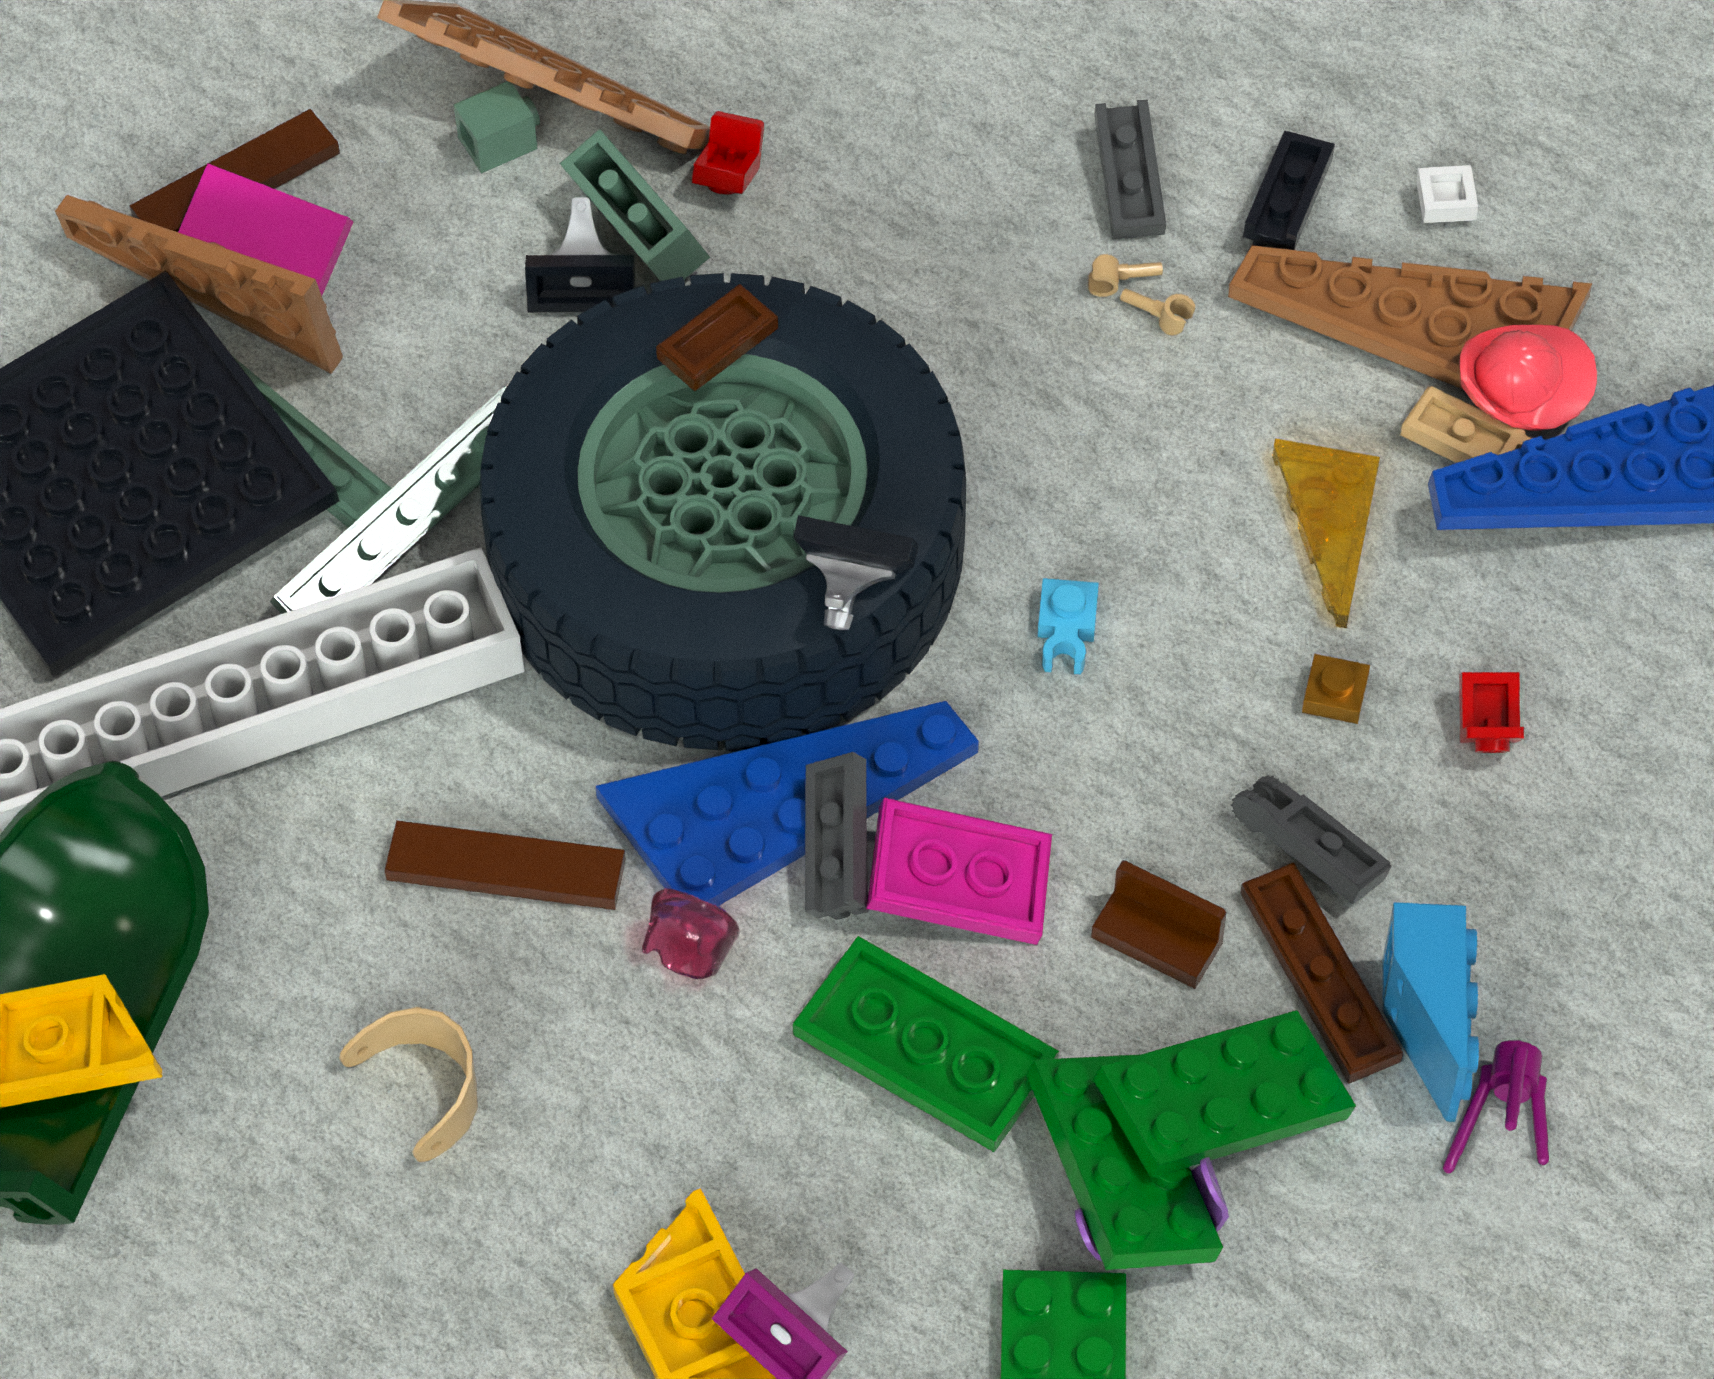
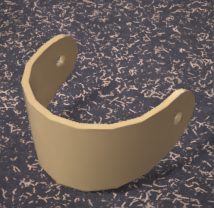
M414 1007L390 1012L363 1028L344 1046L340 1052L339 1059L344 1066L353 1067L363 1063L375 1054L398 1044H424L444 1051L462 1067L466 1079L456 1103L439 1123L428 1131L414 1147L413 1156L419 1162H426L450 1149L469 1130L478 1109L477 1082L472 1049L462 1027L443 1012Z

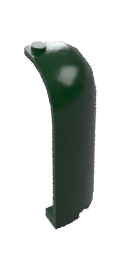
M117 761L103 762L79 769L49 785L20 810L0 834V994L105 974L153 1053L200 951L209 915L206 871L188 826L160 795L139 780V774L130 766ZM139 1082L0 1108V1207L13 1210V1216L18 1222L46 1225L74 1223Z

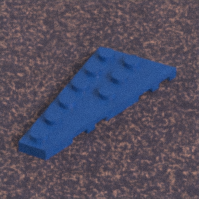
M1714 385L1697 391H1693L1691 387L1674 392L1671 399L1651 406L1640 403L1569 426L1565 434L1546 440L1542 436L1523 441L1521 448L1500 455L1489 452L1432 471L1428 481V488L1437 530L1714 523Z
M942 701L595 786L596 797L691 923L805 855V783L807 764L851 752L865 758L867 818L879 812V806L883 798L898 801L977 754L979 741L948 702Z

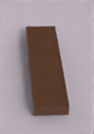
M308 109L208 164L275 189L340 154L338 141L315 113ZM207 164L129 205L132 217L178 232Z
M396 820L384 871L388 881L616 910L626 857L624 849Z
M1293 862L1242 883L1241 896L1347 1083L1350 1084L1402 1062L1403 1051L1295 863Z

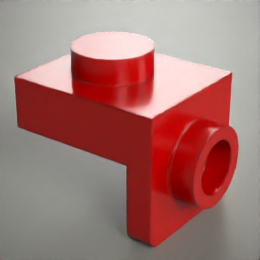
M716 111L711 117L708 144L694 163L692 183L708 186L709 190L718 194H743L760 169L764 122L754 118Z
M1519 672L1460 673V743H1475L1476 753L1510 752V743H1517L1524 739V727H1520Z

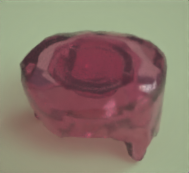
M664 888L656 892L652 897L650 919L642 945V952L648 954L651 951H657L664 967L677 974L694 979L713 977L719 971L734 942L738 939L740 934L739 925L727 911L718 905L679 890Z

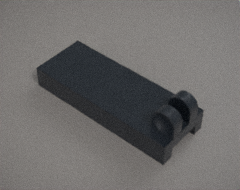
M1284 130L1245 221L1243 238L1253 240V246L1265 247L1268 244L1272 245L1273 248L1295 250L1332 162L1334 143Z

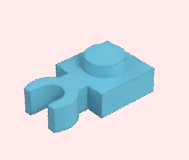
M1043 578L1038 638H1048L1044 643L1042 666L1045 672H1052L1053 659L1060 654H1067L1074 659V674L1081 675L1083 672L1086 657V648L1083 641L1094 642L1099 583Z

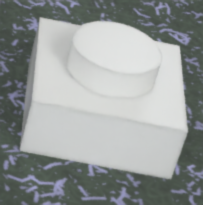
M1471 165L1418 168L1416 184L1423 223L1476 220L1478 201Z

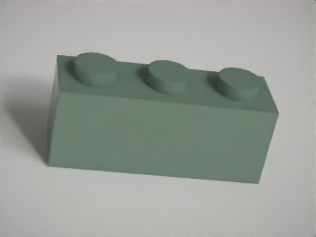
M601 129L596 131L559 163L660 281L682 276L685 280L710 258L686 226Z

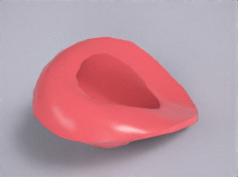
M1510 325L1494 328L1477 334L1466 341L1460 354V384L1475 406L1491 418L1515 428L1542 431L1561 426L1576 418L1586 408L1594 395L1597 385L1595 356L1587 344L1576 333L1554 325Z

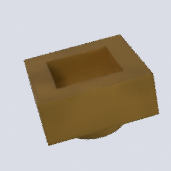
M1314 654L1302 713L1358 724L1370 665Z

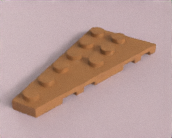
M384 0L377 16L378 19L416 34L417 37L431 44L447 47L459 52L462 59L484 68L492 66L504 71L503 78L517 86L533 89L535 84L566 97L581 107L611 116L616 124L626 129L640 133L644 130L658 136V144L681 154H686L688 149H704L708 144L710 126L455 3L413 0Z
M66 195L55 210L66 237L148 280L166 270L189 301L330 374L333 373L342 360L343 355L335 335L336 331L332 327L326 310L327 305L322 299L316 279L231 251L215 242L208 243L105 208L94 201H84Z
M1251 245L1229 284L1228 297L1463 389L1460 384L1459 360L1466 341L1482 332L1510 325H1554L1572 331L1590 297L1592 283L1573 281L1572 288L1543 285V278L1523 276L1522 282L1492 279L1485 271L1402 262V267L1399 269L1372 266L1373 259L1352 257V262L1346 263L1321 260L1315 252Z

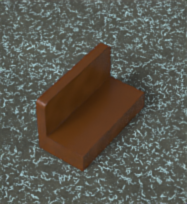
M1122 860L1116 869L1114 892L1094 922L1091 938L1196 989L1223 944L1227 912L1222 907L1128 861Z

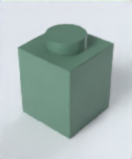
M506 81L453 104L458 139L481 174L538 149L535 127L540 125L538 111L529 96L522 98L511 82Z

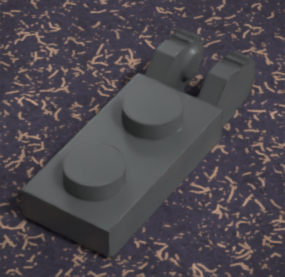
M1269 775L1261 777L1252 785L1254 787L1253 790L1249 791L1246 789L1241 791L1232 799V812H1234L1235 818L1239 819V822H1243L1244 826L1252 833L1263 832L1264 835L1280 846L1288 855L1299 861L1328 884L1332 890L1342 895L1352 904L1382 883L1392 867L1390 861L1304 794L1299 795L1287 784L1281 783L1279 778H1274V775L1271 777Z

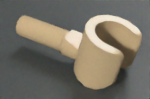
M1102 254L1092 263V271L1089 273L1088 289L1095 296H1111L1118 291L1119 280L1159 276L1163 274V266L1161 262L1131 265L1119 264V261L1114 256Z
M1125 288L1120 297L1121 301L1158 317L1161 330L1171 336L1183 331L1186 323L1184 319H1191L1195 311L1193 300L1183 294L1171 295L1164 303Z

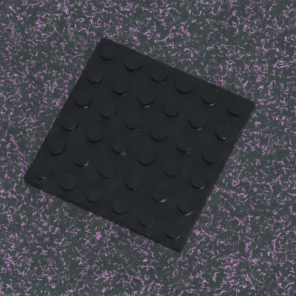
M166 270L0 368V603L53 677L340 501L337 490Z

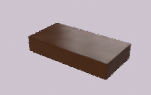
M739 284L657 345V359L695 392L778 329V316Z

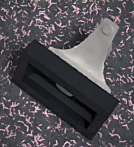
M588 197L572 198L567 233L561 247L550 255H526L525 279L528 313L584 312L604 300L612 307L613 296L635 289L634 255H614L602 246L594 227L590 199Z
M800 515L797 518L793 537L807 554L806 560L817 566L826 579L825 606L829 608L825 610L824 625L842 631L849 630L854 616L851 615L856 595L877 582L895 579L896 574L914 568L919 546L910 537Z

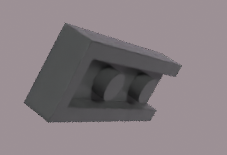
M1148 99L1137 100V106L1106 108V103L1095 104L1094 117L1112 239L1165 235L1166 218Z
M854 752L806 765L805 912L817 918L829 916L839 920L849 917L851 913L859 915L870 910L867 909L866 759Z

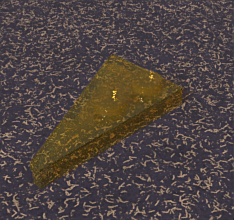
M1275 438L1272 458L1275 466L1279 465L1287 487L1286 497L1291 511L1298 517V530L1310 564H1315L1322 584L1321 594L1327 611L1333 615L1336 626L1347 628L1380 457Z

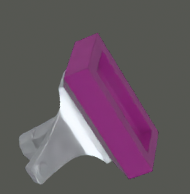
M840 1262L826 1275L803 1290L794 1293H783L755 1268L745 1273L712 1317V1320L776 1379H827L848 1352L828 1334L827 1326L828 1322L834 1317L835 1305L838 1299L853 1280L854 1273Z

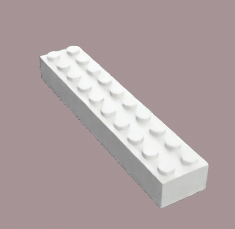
M480 547L1 708L0 834L18 812L49 785L79 769L110 761L124 763L133 768L139 774V780L157 792L161 797L523 673L524 665L520 636L494 580L493 573L482 548Z

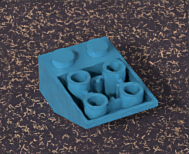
M1393 902L1382 958L1383 1013L1444 1119L1448 1122H1455L1460 1100H1470L1472 1073H1477L1479 1039L1478 1036H1471V1018L1476 1019L1478 984L1477 982H1470L1471 965H1475L1477 956V930L1466 929V906Z

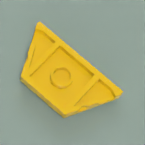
M105 974L0 994V1108L162 1077L161 1066Z
M699 1188L686 1198V1207L666 1230L661 1228L646 1245L643 1257L636 1262H632L613 1283L614 1296L656 1379H776L712 1320V1317L745 1273L704 1193Z

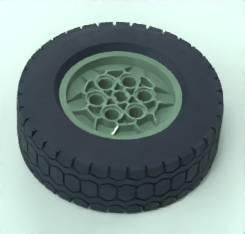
M724 273L690 275L691 285L685 286L682 276L650 283V294H647L644 286H640L613 296L612 307L604 300L577 315V324L571 319L547 338L546 346L541 343L521 365V371L515 373L501 396V402H498L485 438L480 470L481 516L488 564L519 633L522 653L538 674L541 673L543 680L566 700L570 697L571 703L595 719L600 721L604 716L607 725L631 735L637 736L641 728H643V739L677 746L679 738L683 737L684 748L718 750L719 741L725 740L726 750L749 749L760 746V737L765 738L767 744L801 736V728L807 734L837 726L840 724V714L846 721L874 705L876 697L881 700L905 679L906 673L910 674L928 653L930 645L934 644L947 620L948 613H950L962 572L966 523V469L964 452L951 404L948 402V397L934 372H930L929 365L910 343L906 345L905 338L884 321L879 320L876 323L875 315L849 300L842 306L840 296L814 286H810L805 294L804 283L777 277H771L767 286L765 285L764 275L731 273L730 283H724ZM741 284L778 316V329L694 392L657 359L656 346L737 285ZM776 485H787L784 487H774ZM664 493H674L671 495H660ZM798 515L913 538L919 544L914 568L896 574L895 579L877 582L858 593L851 615L854 616L849 630L842 631L829 628L824 625L825 610L829 608L825 606L827 583L824 574L817 566L806 560L807 554L793 539ZM750 528H762L760 530H749ZM699 531L705 532V533H703V534H697V535H696V534H691V533H693V532H699Z

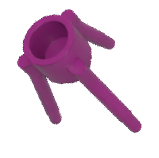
M1508 1040L1496 1045L1492 1064L1481 1067L1479 1084L1443 1164V1171L1449 1174L1454 1171L1491 1089H1494V1094L1497 1098L1507 1102L1505 1128L1509 1131H1513L1517 1127L1521 1103L1528 1101L1531 1097L1537 1161L1541 1165H1546L1549 1162L1545 1106L1547 1078L1540 1074L1543 1056L1536 1046L1519 1040Z

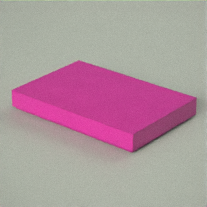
M207 163L178 232L208 243L215 242L231 251L314 278L322 296L354 222L347 216Z
M883 798L878 812L867 909L1037 945L1043 933L1052 834Z

